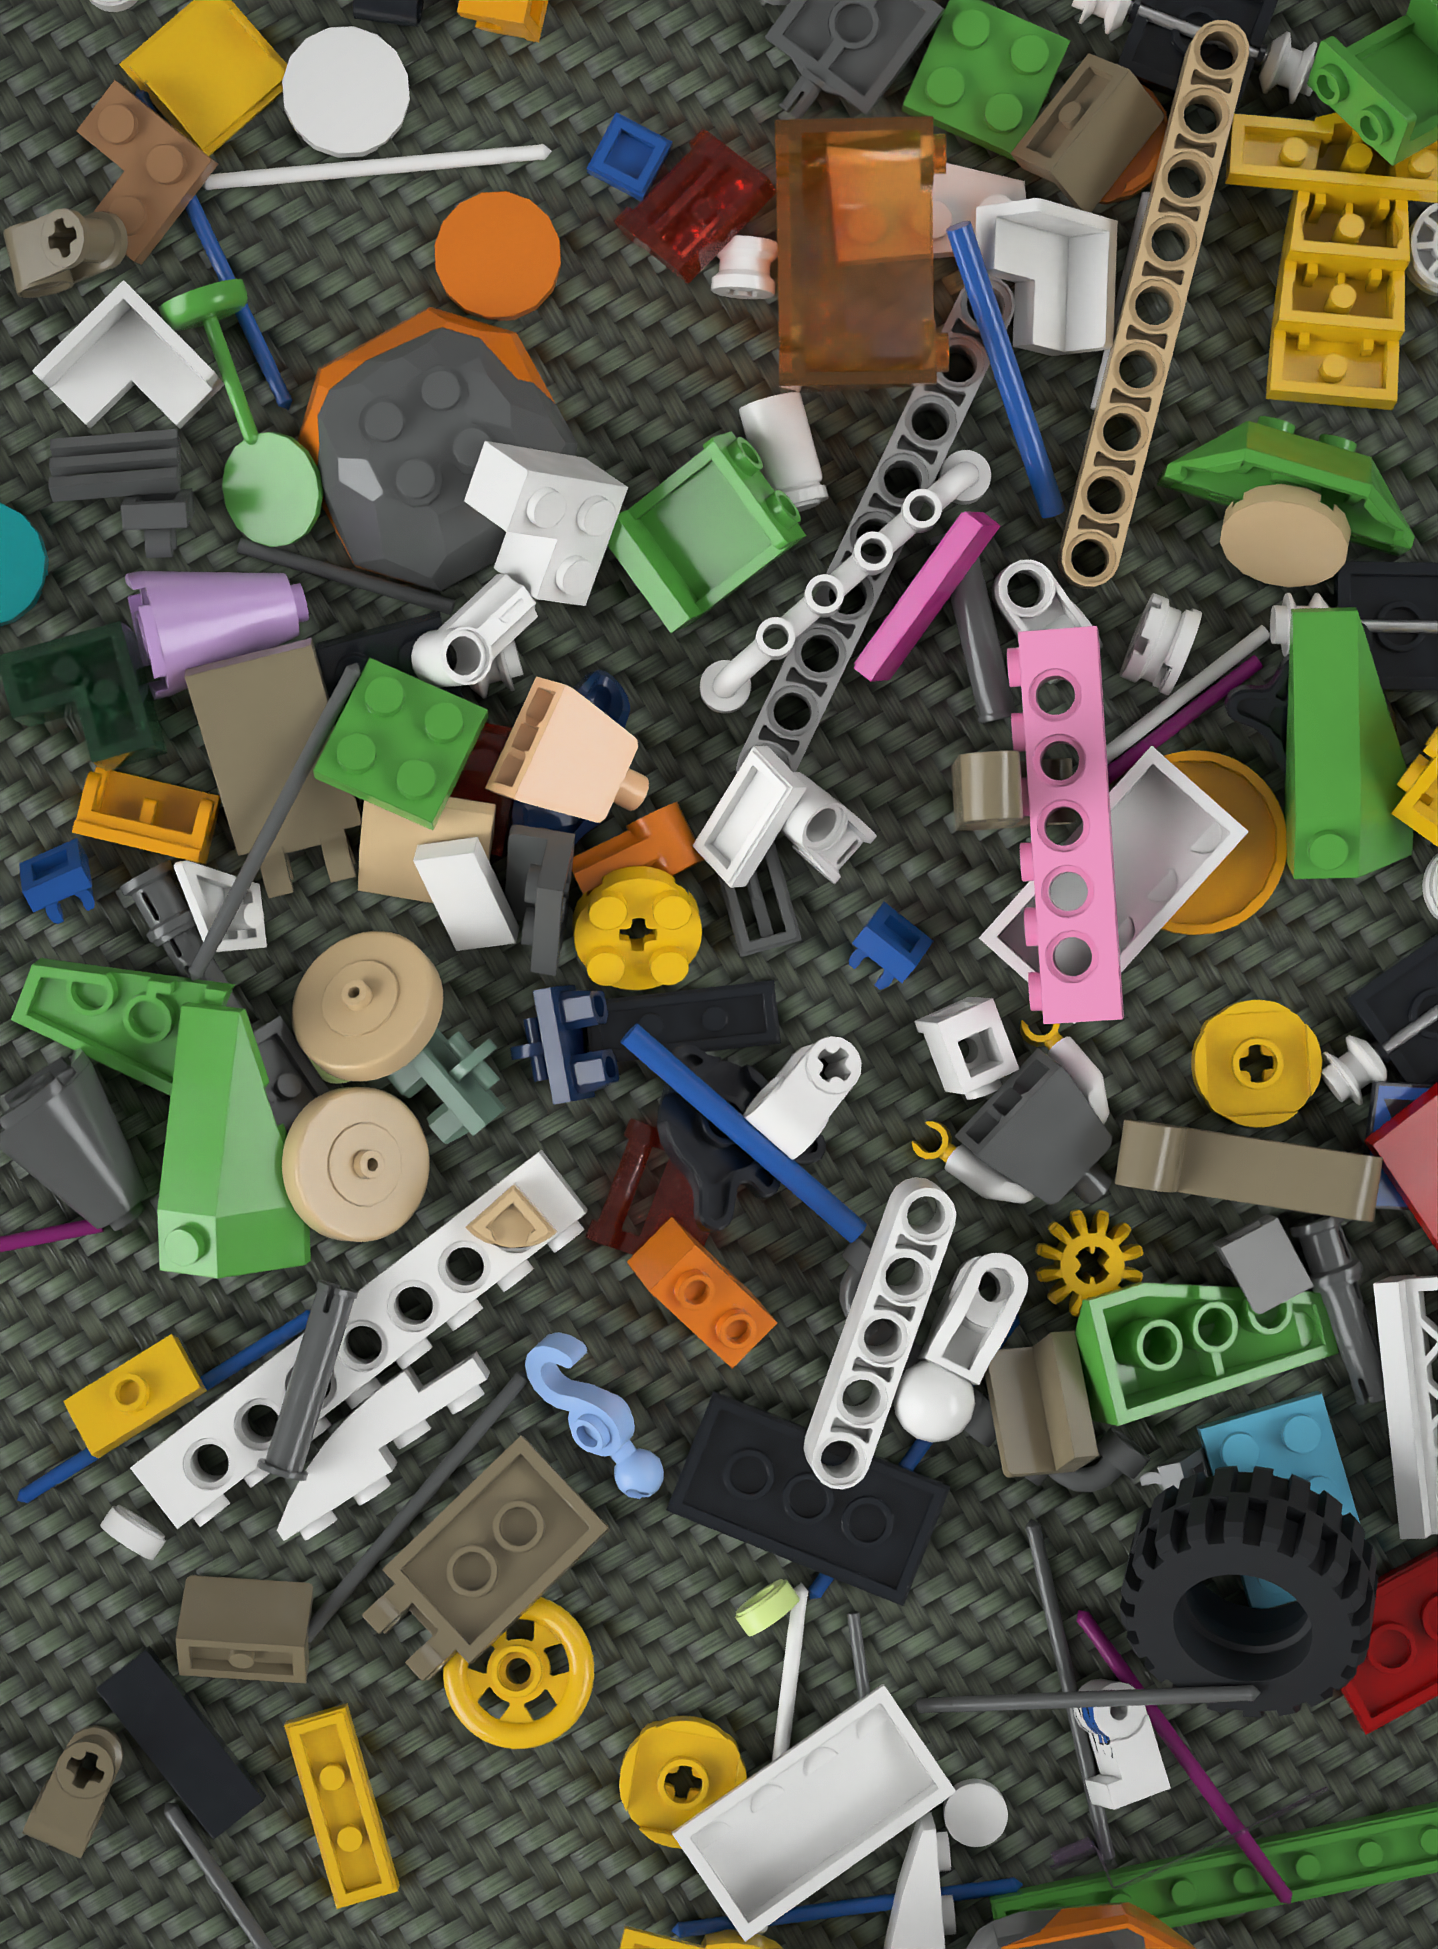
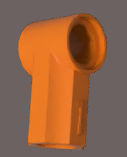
M674 802L627 825L626 832L574 856L572 872L582 893L586 892L588 896L594 888L602 884L603 876L620 868L647 866L663 870L673 876L703 861L704 858L694 849L693 844L696 839L678 802Z

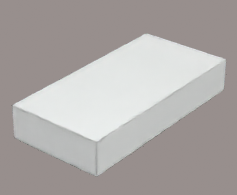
M753 746L694 842V849L730 888L745 887L807 789V786L768 746Z
M478 837L417 845L413 862L456 951L515 944L519 925Z

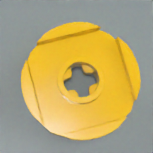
M625 867L603 876L600 886L594 888L588 896L585 892L578 900L573 914L572 928L577 955L587 968V973L591 980L602 986H612L626 990H645L661 986L662 984H677L688 974L689 964L697 955L701 944L702 925L696 900L689 890L687 893L684 888L675 883V878L672 875L653 867ZM636 918L644 919L646 928L653 929L648 935L639 939H631L629 935L620 933V929L631 928L632 919Z
M1245 1000L1226 1006L1204 1022L1193 1046L1191 1070L1196 1089L1211 1111L1242 1126L1254 1128L1270 1127L1289 1120L1298 1113L1296 1111L1305 1105L1309 1096L1314 1094L1321 1078L1322 1055L1316 1035L1307 1024H1304L1297 1014L1273 1001ZM1252 1045H1260L1261 1054L1272 1056L1273 1068L1263 1070L1262 1081L1251 1082L1250 1073L1240 1070L1239 1067L1240 1058L1248 1056L1249 1047Z
M673 1716L662 1721H654L647 1724L641 1730L640 1735L629 1745L621 1765L619 1780L620 1797L626 1812L628 1810L631 1819L639 1826V1830L645 1836L663 1846L682 1849L672 1835V1832L747 1779V1772L736 1740L730 1734L725 1733L718 1725L703 1718ZM680 1766L692 1767V1775L702 1779L701 1787L690 1788L687 1798L674 1796V1785L664 1782L668 1773H677Z

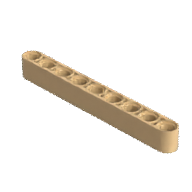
M1215 20L1202 26L1196 32L1184 56L1114 332L1113 346L1110 348L1058 552V567L1061 576L1069 584L1077 588L1091 589L1106 583L1115 574L1120 563L1249 57V42L1246 34L1238 25L1228 20ZM1209 41L1224 43L1232 53V66L1224 70H1214L1208 67L1200 55L1201 45ZM1193 104H1203L1209 107L1214 112L1217 120L1216 129L1207 134H1198L1191 131L1184 119V109ZM1177 167H1187L1193 170L1198 175L1201 183L1199 194L1191 198H1182L1174 194L1168 184V173ZM1161 230L1176 232L1182 238L1185 246L1183 257L1176 261L1160 259L1154 253L1151 245L1153 234ZM1151 292L1162 296L1169 308L1167 320L1159 325H1149L1143 322L1138 317L1135 309L1136 299L1139 295ZM1139 355L1150 363L1153 375L1148 386L1133 388L1122 380L1119 366L1124 357ZM1114 417H1123L1134 425L1137 439L1132 449L1116 451L1109 447L1103 436V428L1107 420ZM1099 479L1109 480L1119 488L1121 503L1114 513L1100 514L1089 505L1087 491L1093 481ZM1080 542H1093L1103 550L1105 565L1102 572L1095 577H1085L1073 568L1071 562L1072 551Z

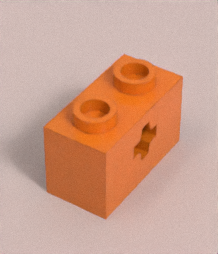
M673 1217L627 1261L648 1291L732 1369L777 1324L776 1320L756 1296Z

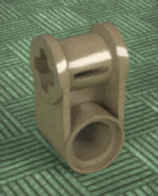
M56 209L35 220L10 226L3 232L17 295L23 298H36L57 294L72 288L77 282L113 269L125 257L128 246L127 231L124 223L117 215L106 211L93 212L82 216L73 209Z
M92 1725L80 1729L73 1735L66 1749L59 1757L50 1779L46 1780L24 1826L23 1834L79 1859L82 1858L105 1809V1799L122 1765L124 1756L123 1745L116 1733L107 1727ZM87 1752L98 1756L94 1771L83 1767Z

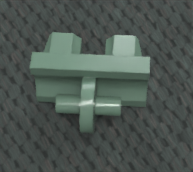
M436 1028L428 1044L411 1062L387 1076L396 1089L409 1099L427 1084L441 1098L444 1103L430 1114L427 1120L429 1127L445 1144H449L468 1132L474 1136L506 1109L489 1089L500 1080L484 1061L498 1048L490 1038L474 1049L459 1031L447 1040L439 1029Z

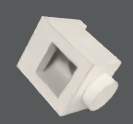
M967 997L914 1021L918 1033L924 1034L945 1092L965 1094L967 1100L980 1098L997 1091L1002 1086L1000 1078L1020 1070L993 998ZM963 1039L969 1046V1054L965 1059L958 1045V1042Z

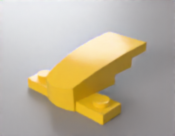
M1234 113L1228 135L1225 184L1293 190L1276 286L1268 359L1266 399L1393 410L1398 399L1399 341L1405 332V270L1410 262L1408 200L1438 203V141L1392 166L1372 146L1366 144L1359 134L1337 113L1316 117L1314 121Z

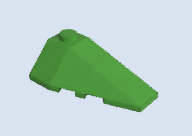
M1357 608L1291 609L1284 811L1287 844L1286 862L1293 879L1359 878L1412 855L1413 829L1391 814L1406 793L1396 785L1407 770Z
M191 1002L181 1005L157 1208L159 1264L161 1271L218 1279L303 1266L311 1261L310 1227L294 1210L283 1182L282 1156L287 1132L284 1123L276 1124L265 1091L269 1084V1078L246 1009Z
M1138 1282L1084 1299L1075 1331L1092 1421L1116 1426L1339 1353L1321 1295L1313 1291H1304L1262 1314H1257L1251 1309L1240 1287Z

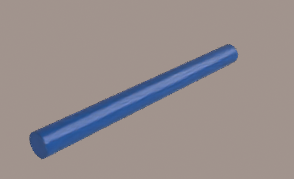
M971 221L957 223L947 228L946 232L1042 518H1051L1063 513L1065 506Z
M636 1023L625 1034L620 1042L849 1243L854 1242L863 1233L867 1223L795 1160H791L750 1124L739 1111L644 1028Z

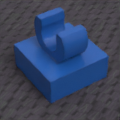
M78 838L19 863L22 893L33 913L45 908L47 916L52 922L56 924L64 922L63 910L58 901L72 895L82 900L83 906L87 911L94 908L95 903L89 860Z
M883 902L852 942L857 948L850 956L849 965L855 969L864 958H871L884 969L875 983V986L881 990L888 987L894 978L903 983L918 965L933 943V940L886 902Z

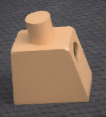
M536 676L485 788L523 803L601 823L606 819L613 803L628 811L637 809L647 795L649 780L646 776L629 768L638 749V740L575 689L568 685Z

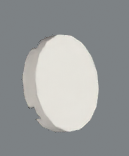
M354 26L330 27L306 38L290 56L282 80L284 111L295 131L313 149L337 158L363 157L386 144L402 127L410 101L408 74L397 52L377 34Z

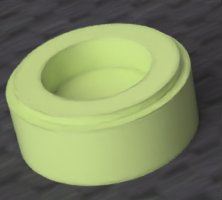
M779 1579L757 1592L742 1604L736 1611L735 1618L746 1634L753 1636L786 1615L799 1602L800 1598L787 1580Z

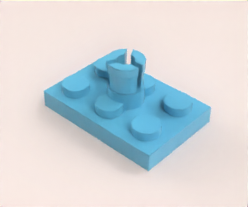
M1319 1391L1196 1426L1201 1444L1205 1449L1212 1476H1214L1215 1469L1227 1466H1237L1238 1472H1253L1255 1466L1274 1469V1476L1288 1480L1291 1474L1308 1480L1311 1483L1310 1490L1317 1494H1320L1323 1490L1328 1492L1343 1504L1342 1515L1350 1512L1360 1523L1322 1393ZM1240 1575L1247 1601L1251 1608H1272L1296 1601L1287 1591L1269 1581Z

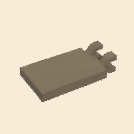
M312 638L185 670L184 677L238 856L250 853L329 701ZM336 723L260 867L268 898L294 892L292 884L294 873L287 853L317 845L322 846L331 883L356 877L354 868L356 859L346 829L362 825V813L358 799L354 795L315 779L313 772Z
M521 1435L382 1569L395 1584L362 1614V1617L378 1634L382 1632L388 1634L410 1611L432 1634V1637L405 1663L421 1681L426 1679L430 1681L457 1651L469 1664H473L611 1528L533 1445Z

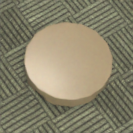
M1286 484L1258 486L1244 492L1243 500L1235 504L1232 502L1227 507L1222 525L1220 544L1226 558L1247 576L1265 584L1289 588L1311 586L1332 578L1345 564L1351 528L1345 513L1334 504L1333 510L1330 509L1327 505L1320 502V494L1308 488Z

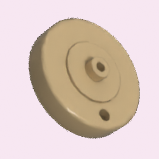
M368 931L351 935L336 942L321 953L303 975L297 987L292 1005V1026L296 1040L311 1060L326 1073L336 1078L361 1082L388 1076L411 1062L424 1049L433 1036L443 1008L442 982L434 964L409 939L386 931Z
M345 1087L334 1089L318 1096L298 1114L285 1140L282 1156V1174L288 1198L299 1217L309 1227L331 1239L368 1242L394 1233L408 1222L419 1207L429 1179V1148L418 1119L400 1099L376 1088Z

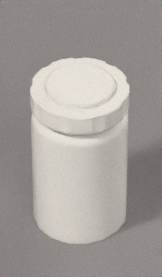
M799 392L778 394L741 407L739 413L746 439L760 456L763 464L760 472L773 490L784 492L792 500L799 512L819 505L820 502L827 500L829 496L826 485H820L823 474L801 394Z

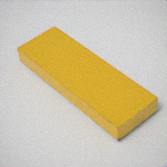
M348 1703L287 1720L284 1724L336 1908L339 1909L398 1892L400 1884Z

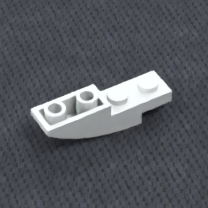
M477 1351L424 1386L409 1365L383 1383L382 1387L359 1404L328 1438L305 1470L308 1472L306 1481H299L277 1529L283 1541L297 1532L301 1533L304 1540H308L334 1523L337 1517L332 1510L351 1497H354L360 1506L387 1489L391 1483L386 1475L393 1471L397 1461L386 1444L393 1440L397 1448L401 1449L431 1429L425 1419L447 1406L453 1415L483 1396L485 1393L479 1384L487 1380L490 1371Z

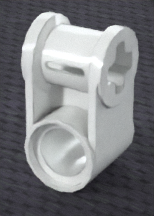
M1019 560L1004 568L995 577L992 585L993 603L1017 638L1018 632L1092 626L1083 612L1066 595L1051 571L1042 563L1034 560ZM1016 573H1024L1031 576L1039 587L1037 602L1031 608L1017 606L1008 595L1007 585L1010 578ZM1099 637L1100 649H1101V648L1103 647V644H1102V641H1101V639H1100V637ZM1058 679L1050 680L1048 683L1052 684Z
M793 772L807 786V789L780 831L794 844L792 847L799 855L830 882L836 884L841 878L839 869L863 842L871 844L877 835L854 813L806 775L800 772Z
M833 1036L801 1047L792 1054L776 1077L752 1100L743 1114L744 1118L791 1160L797 1158L819 1136L825 1128L830 1115L857 1083L861 1075L862 1064L858 1051L852 1043L843 1038ZM821 1058L825 1059L828 1063L824 1071L828 1078L827 1080H823L819 1075L824 1066L819 1060Z

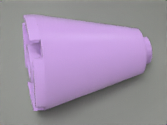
M138 571L128 573L125 576L126 584L132 590L139 589L140 594L128 596V602L143 667L151 665L154 679L160 678L158 681L148 683L154 700L170 697L187 689L184 677L186 669L276 647L299 636V623L309 620L307 603L301 584L290 585L285 573Z

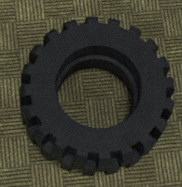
M1237 1466L1219 1467L1215 1469L1214 1476L1206 1477L1202 1471L1182 1479L1179 1489L1173 1485L1162 1491L1154 1498L1152 1507L1144 1510L1137 1523L1121 1589V1622L1128 1631L1126 1638L1133 1651L1139 1658L1146 1656L1145 1667L1160 1682L1167 1679L1173 1683L1172 1688L1254 1685L1261 1692L1254 1701L1207 1703L1206 1705L1207 1709L1224 1714L1226 1708L1243 1711V1717L1261 1718L1264 1715V1711L1274 1710L1277 1711L1278 1716L1297 1713L1301 1710L1302 1703L1307 1702L1313 1707L1332 1697L1334 1689L1338 1691L1345 1687L1356 1675L1357 1666L1364 1662L1369 1649L1378 1583L1375 1552L1373 1546L1365 1539L1366 1531L1350 1512L1342 1515L1343 1504L1325 1490L1317 1494L1310 1490L1311 1483L1308 1480L1291 1474L1289 1480L1274 1476V1469L1255 1466L1253 1472H1238ZM1221 1575L1257 1577L1281 1587L1291 1594L1297 1602L1278 1608L1261 1609L1241 1606L1219 1597L1201 1581Z

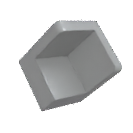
M1266 1214L1212 1243L1223 1265L1231 1269L1251 1309L1257 1314H1262L1313 1287L1307 1272L1277 1217Z

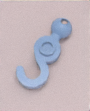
M560 1332L548 1334L526 1357L525 1368L527 1378L532 1387L547 1403L558 1409L569 1411L568 1422L572 1436L582 1449L596 1455L610 1456L616 1463L614 1477L619 1490L631 1498L650 1497L659 1490L664 1480V1470L660 1458L650 1450L636 1449L630 1441L634 1434L635 1425L628 1404L614 1393L590 1383L574 1381L564 1376L557 1365L568 1369L571 1368L587 1353V1347L583 1342L571 1335Z

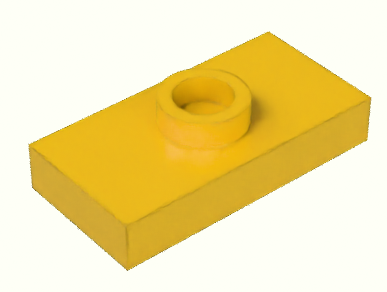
M170 1334L63 1402L90 1454L100 1458L202 1395L207 1390L179 1338Z

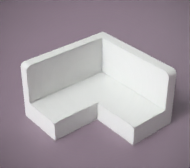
M1041 198L976 207L975 236L988 275L1015 282L1013 347L1045 355L1058 356L1108 350L1113 346L1117 220Z
M124 280L33 370V373L90 429L135 384L179 429L224 386L218 375Z

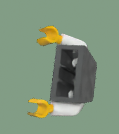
M1022 1020L1020 1032L1023 1039L1029 1045L1035 1047L1046 1046L1049 1050L1048 1053L1045 1054L1037 1048L1019 1067L1020 1070L1015 1071L960 1129L955 1137L962 1145L956 1147L952 1144V1136L944 1124L937 1121H927L925 1123L928 1126L938 1130L941 1134V1147L936 1152H928L922 1145L912 1141L913 1150L924 1159L940 1158L946 1162L945 1170L986 1199L1024 1204L1037 1196L1047 1204L1054 1205L1071 1190L1084 1203H1093L1106 1193L1112 1181L1110 1174L1097 1162L1109 1150L1113 1142L1112 1136L1104 1126L1110 1112L1103 1075L1071 1037L1063 1038L1059 1034L1060 1023L1051 1024V1031L1046 1035L1039 1036L1032 1033L1028 1025Z

